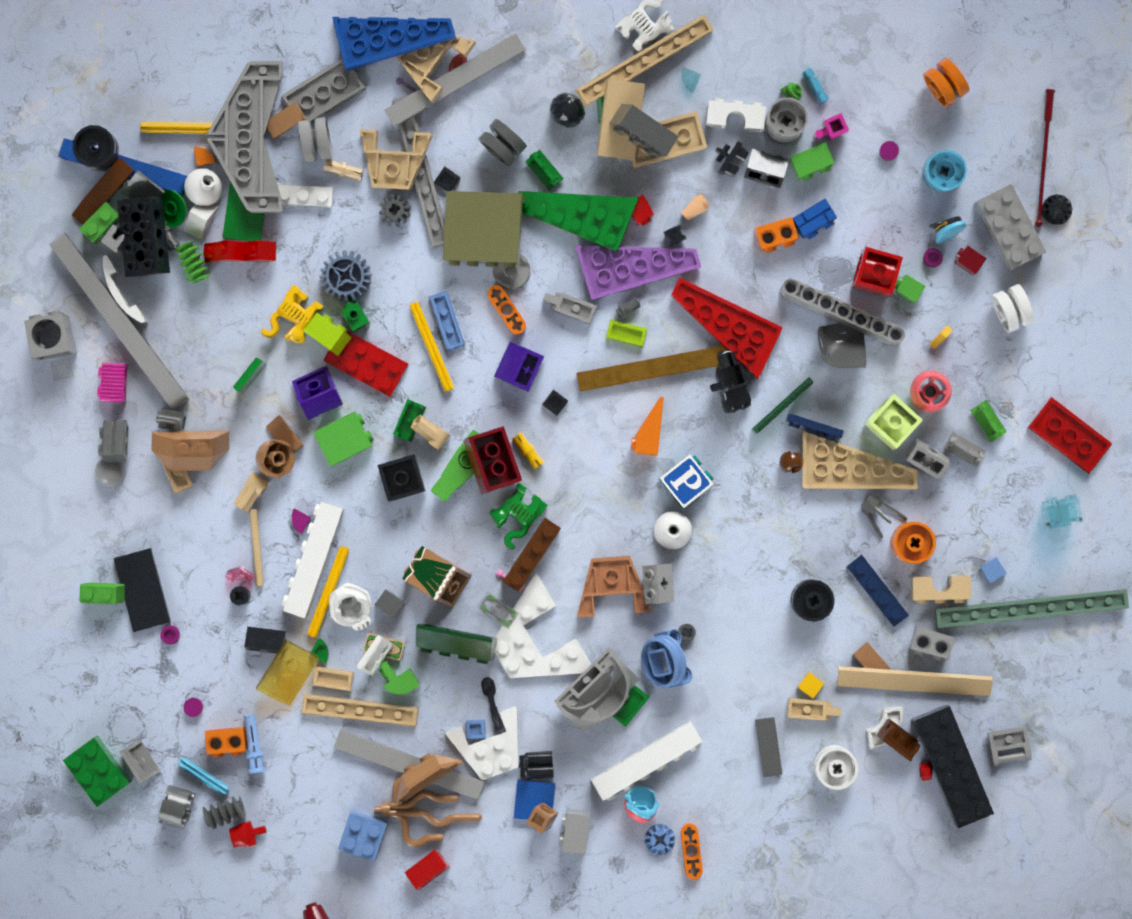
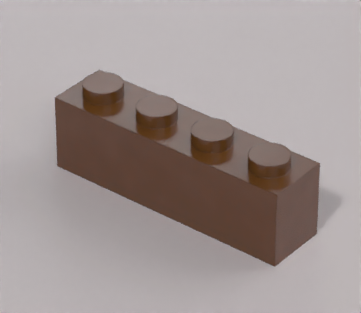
M544 517L502 582L519 593L561 528Z

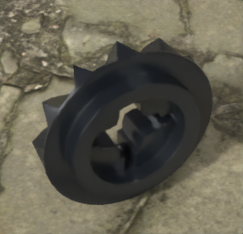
M1058 194L1049 196L1042 205L1043 217L1053 225H1061L1067 222L1073 210L1071 201L1064 195ZM1061 203L1060 209L1063 210L1062 213L1059 212L1054 216L1055 209L1052 206H1057Z

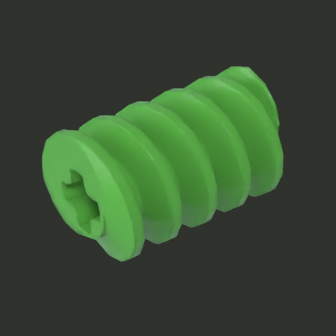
M195 241L175 248L176 253H181L177 258L184 260L180 265L181 267H186L183 273L189 274L186 277V281H192L190 284L203 281L211 276L210 274H204V271L208 268L201 267L205 260L198 259L202 253L195 252L199 248V245H193Z

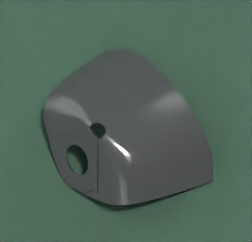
M855 319L858 324H861L860 319ZM840 323L820 326L818 328V341L821 356L825 363L837 368H866V348L863 333Z

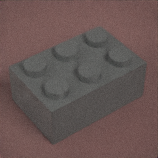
M621 104L609 123L614 127L613 130L616 133L628 136L629 142L636 146L641 145L645 148L643 151L652 157L654 155L657 157L667 156L679 137L633 104Z

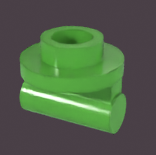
M790 82L787 86L780 89L784 97L796 100L802 98V89L798 84Z

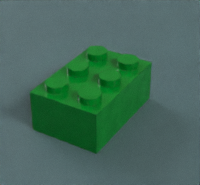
M99 736L92 738L63 760L96 807L132 782Z

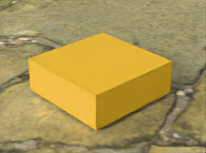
M808 672L797 687L813 699L825 683Z

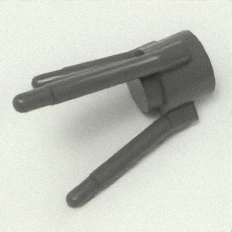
M870 495L861 504L864 508L862 512L867 516L880 538H883V534L870 513L873 515L877 512L891 524L892 521L879 509L883 506L902 519H908L902 513L881 501L877 496L874 498Z

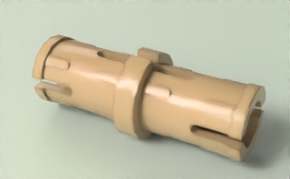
M329 159L325 161L324 171L339 174L340 177L346 176L361 181L364 169L349 166L345 162L342 164Z

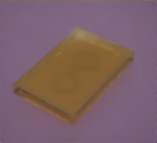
M285 640L256 686V689L290 706L317 664L319 656Z

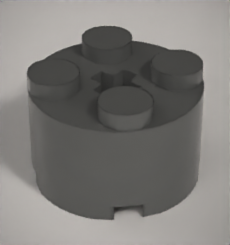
M168 785L165 792L168 796L162 801L158 823L184 829L187 821H189L191 810L189 809L194 802L196 793Z

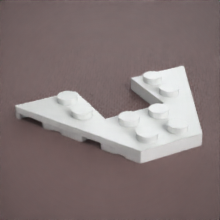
M537 573L534 574L513 608L516 612L515 618L512 620L510 613L506 621L512 620L509 626L503 624L495 638L498 639L495 654L510 678L582 674L591 663L577 639L572 640L543 658L524 627L526 623L556 606Z

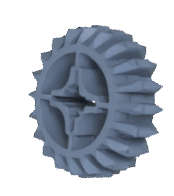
M343 250L342 257H340L339 252H335L337 258L334 259L330 255L329 259L332 262L329 264L327 261H324V265L328 268H321L320 270L326 273V275L320 276L321 280H326L321 286H329L325 292L328 294L333 291L330 296L332 299L338 295L337 300L341 302L342 297L345 296V302H349V296H351L353 301H356L355 294L358 293L362 297L363 294L360 290L368 291L364 284H371V281L366 280V278L372 277V274L365 272L370 270V266L363 267L367 261L363 259L359 262L360 254L353 258V251L347 256L346 250ZM340 262H351L345 269L336 267ZM356 265L361 270L360 282L353 277ZM332 271L338 275V282L335 288L330 279ZM338 271L344 274L350 272L349 276L353 281H351L350 279H345L344 281H342L343 277ZM346 284L356 286L351 291H340Z

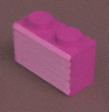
M102 363V367H99L98 378H101V386L97 388V397L100 398L101 402L126 403L127 364Z

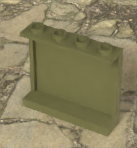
M447 191L443 260L452 266H460V262L467 263V266H478L479 263H486V267H497V264H504V267L516 268V265H522V262L519 261L522 206L525 204L526 196L522 193Z

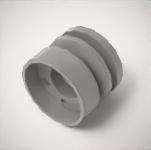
M784 97L777 100L771 105L765 118L764 128L767 135L772 141L779 144L795 142L801 136L808 122L807 110L799 100ZM782 120H785L788 125L785 126L784 123H781Z

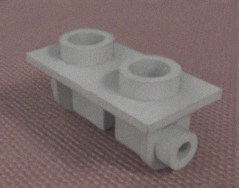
M952 432L944 446L945 450L976 468L985 457L986 451L954 432Z

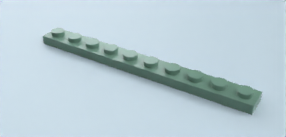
M1127 589L937 608L935 609L937 628L1127 609L1129 608Z

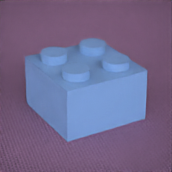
M351 810L338 850L375 862L388 822Z

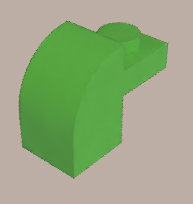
M388 660L380 664L381 669L379 671L384 679H389V682L383 685L389 692L393 694H406L420 685L411 668L397 676Z

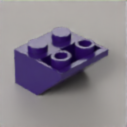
M509 342L494 377L529 393L544 360V356Z

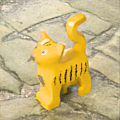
M293 284L286 293L284 301L270 317L271 330L262 328L261 334L267 338L277 335L279 331L278 319L283 317L295 324L285 335L286 341L291 340L294 343L303 344L306 341L304 329L315 313L322 311L324 307L315 301L307 309H303L299 304L301 301H306L308 296Z

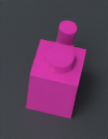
M842 113L824 120L822 123L823 129L817 130L813 135V139L818 141L827 136L830 142L847 134L849 128Z

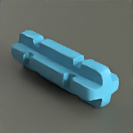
M808 68L802 72V76L805 80L807 79V84L814 96H817L818 103L823 104L828 101L829 97L826 92H823L824 89L818 78L813 76L815 75L813 70Z

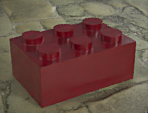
M504 426L463 440L481 495L522 481Z

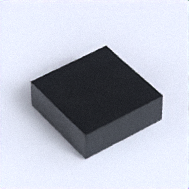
M444 166L434 183L446 191H452L461 177Z
M553 389L542 405L558 416L568 403V400Z

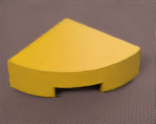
M946 326L930 342V346L935 349L948 337L952 329Z

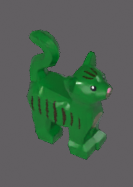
M517 483V491L508 497L501 507L491 509L489 512L498 529L506 523L509 515L515 518L521 525L520 530L510 531L504 537V544L510 550L515 549V545L511 540L513 538H523L534 520L547 507V504L535 494L531 498V504L527 506L521 500L527 488L521 483Z

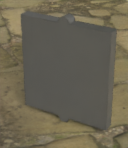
M139 170L132 179L127 181L128 184L122 191L129 199L145 196H162L165 192Z

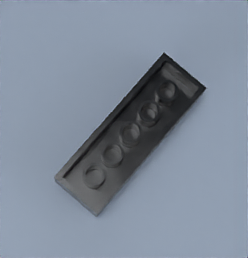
M944 705L912 718L911 720L927 759L931 764L932 771L954 825L959 829L993 815L994 812L951 707Z

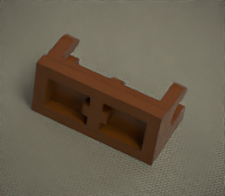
M888 719L877 733V736L910 762L921 747L918 743L919 740L891 719Z

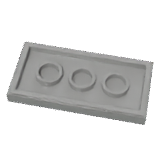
M343 58L281 95L287 107L297 102L306 118L305 120L313 123L316 118L324 116L366 90L354 69L349 71L345 69Z

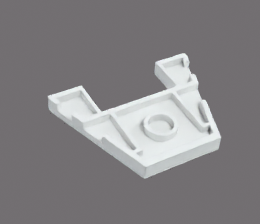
M516 706L500 712L506 732L470 745L467 742L462 726L445 732L446 736L481 780L518 768Z

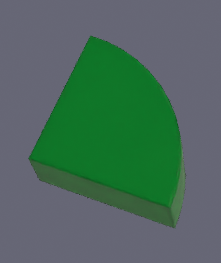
M319 638L309 655L324 664L328 661L329 650L326 643Z

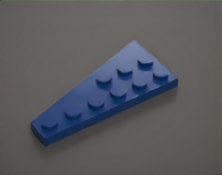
M332 17L347 71L456 39L451 18Z

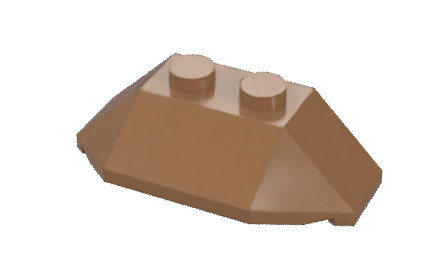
M229 430L152 432L151 450L171 471H209L229 450Z
M428 753L420 758L421 763L414 766L412 763L403 769L405 773L401 775L396 798L397 806L461 765L463 761L439 754L431 756Z

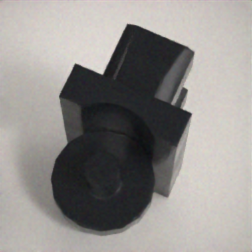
M737 141L730 154L727 153L730 149V146L727 144L723 149L716 148L715 151L719 154L716 161L721 163L723 158L726 159L718 173L721 175L725 173L735 177L740 168L731 163L735 157L744 163L749 155V152L741 147V142Z

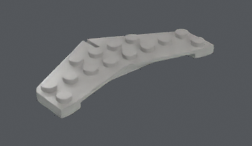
M251 61L247 63L207 133V136H225V138L206 139L246 210L250 213H283V202L264 140L283 74V61Z

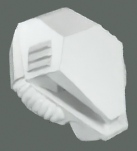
M350 583L340 586L330 593L329 596L331 618L342 626H352L355 631L363 630L371 623L369 614L372 609V601L369 593Z

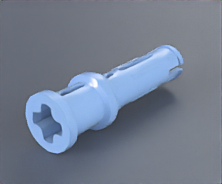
M255 714L243 716L248 746L246 758H248L250 768L248 774L265 772L262 763L263 752L259 748ZM250 726L252 727L253 742H252V736H251Z

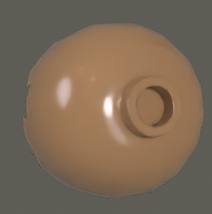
M273 439L265 441L258 448L255 457L256 465L260 472L268 477L281 478V476L290 473L295 462V454L292 453L291 445L283 440Z

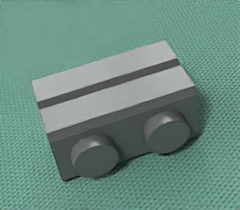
M104 420L103 427L99 428L102 445L98 446V454L102 456L105 463L127 462L129 426L126 420Z

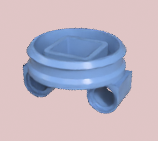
M676 629L654 634V637L648 639L642 648L641 664L643 671L653 684L661 688L682 686L690 683L692 680V672L686 667V658L680 646L681 634ZM664 651L669 670L664 672L658 652Z

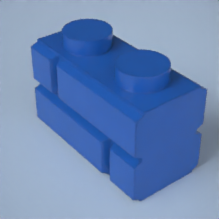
M826 199L821 200L793 217L795 228L802 239L808 237L809 240L819 234L817 232L819 229L824 227L826 230L835 224L834 220L837 219L836 214Z

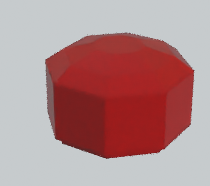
M929 762L919 763V773L922 781L931 780L933 772Z

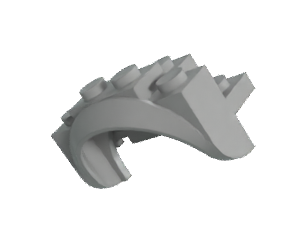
M608 647L554 702L573 724L586 733L594 724L603 723L617 713L629 697L630 689L640 679Z

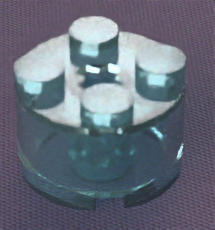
M1068 495L1060 500L1057 497L1049 498L1040 505L1045 529L1048 527L1070 526L1071 522H1076V524L1083 522L1080 502L1076 495Z

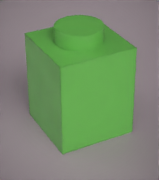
M906 274L903 278L899 277L897 279L894 293L915 304L926 286Z

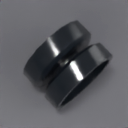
M89 125L82 128L74 137L72 150L75 158L86 168L93 171H103L110 168L116 162L119 156V145L116 138L107 129L99 125Z
M807 579L794 587L791 592L790 603L797 616L806 621L817 622L830 615L834 608L835 598L833 591L827 584L820 580ZM809 597L815 598L813 604H810L811 602L808 601Z

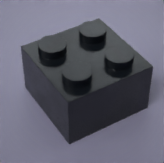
M415 454L377 465L388 502L426 492Z

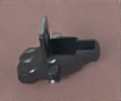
M723 350L717 354L718 367L715 374L717 383L711 384L710 389L712 392L719 390L721 404L725 413H735L738 410H745L751 406V397L747 385L751 384L755 377L752 372L745 374L742 365L735 360L733 351Z

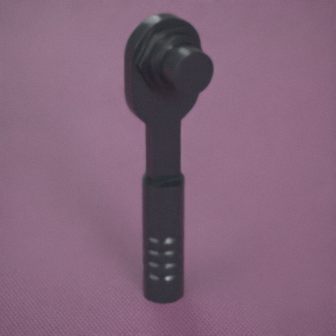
M486 677L481 681L483 694L488 697L491 717L496 732L502 730L498 709L493 696L496 693L494 680Z

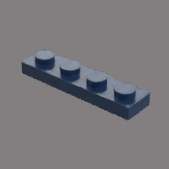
M860 555L846 566L893 627L909 616L863 555Z

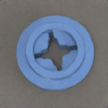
M656 824L647 830L645 845L650 852L656 855H665L674 847L675 835L667 825ZM666 833L663 839L666 845L659 843L654 846L657 841L654 834L660 837Z

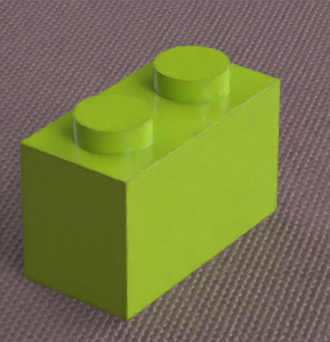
M316 313L304 329V332L339 356L352 338L346 333L348 329L339 323L337 326L334 325V319L327 314L322 316Z

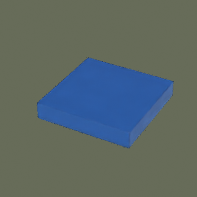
M517 779L514 819L528 820L534 807L541 803H545L553 808L556 783Z

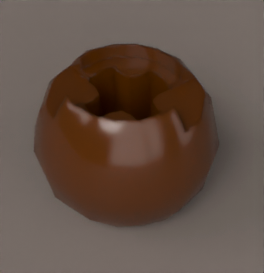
M791 451L783 453L779 460L780 468L785 473L800 471L803 466L802 455L798 452L791 453Z

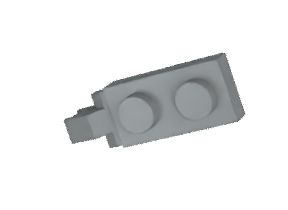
M556 292L555 296L545 293L543 301L552 304L551 309L588 324H591L597 308L596 305L564 293Z

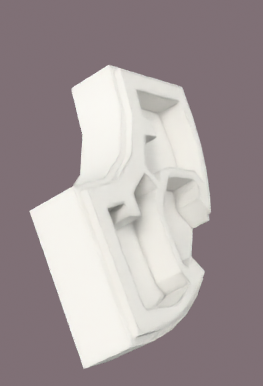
M903 706L883 708L880 722L874 728L866 730L870 750L886 744L877 736V733L888 719H891L899 726L901 725Z

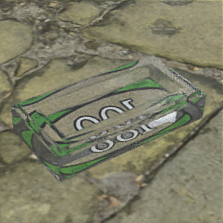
M488 591L477 606L478 609L508 629L519 614V612Z

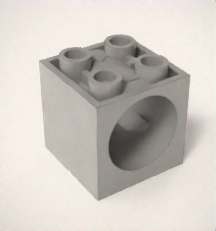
M52 311L48 313V316L32 315L29 316V320L24 321L31 359L42 361L77 354L70 316L60 311ZM53 322L54 325L60 328L61 338L57 345L46 349L47 346L40 342V332L46 324Z

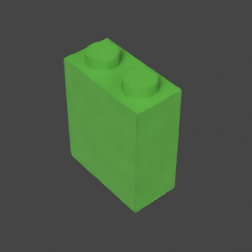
M355 411L313 432L331 467L373 446L371 442L374 439L370 431H365L363 427L365 421L362 415H357Z

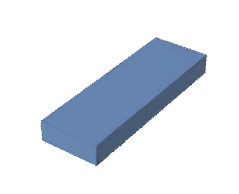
M444 291L429 296L447 351L465 346L448 292Z

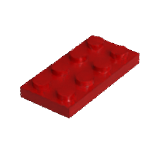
M347 331L346 333L352 338L339 356L328 350L323 361L391 398L409 364Z

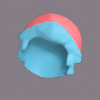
M637 785L630 789L628 794L625 795L624 801L627 814L639 823H647L654 818L659 802L656 800L653 790Z

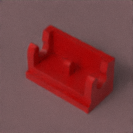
M434 849L404 873L415 889L421 890L450 868L440 852Z

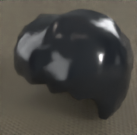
M565 92L553 98L550 112L555 122L567 128H573L584 119L585 107L576 95Z

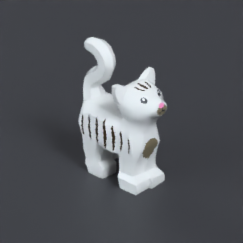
M665 0L642 1L631 15L623 18L615 26V29L626 39L630 37L631 31L636 30L640 35L633 43L634 50L637 53L643 50L642 47L655 41L661 33H671L674 30L668 11H665L656 23H653L645 12L647 7L657 8Z

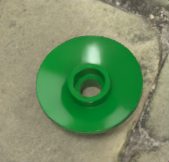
M171 189L164 190L162 200L165 225L172 228L178 227L186 219V204L182 196Z

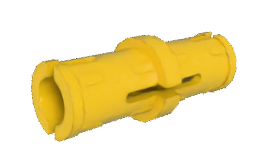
M522 432L512 438V441L521 450V455L527 458L534 470L544 463L535 452V447L529 444Z

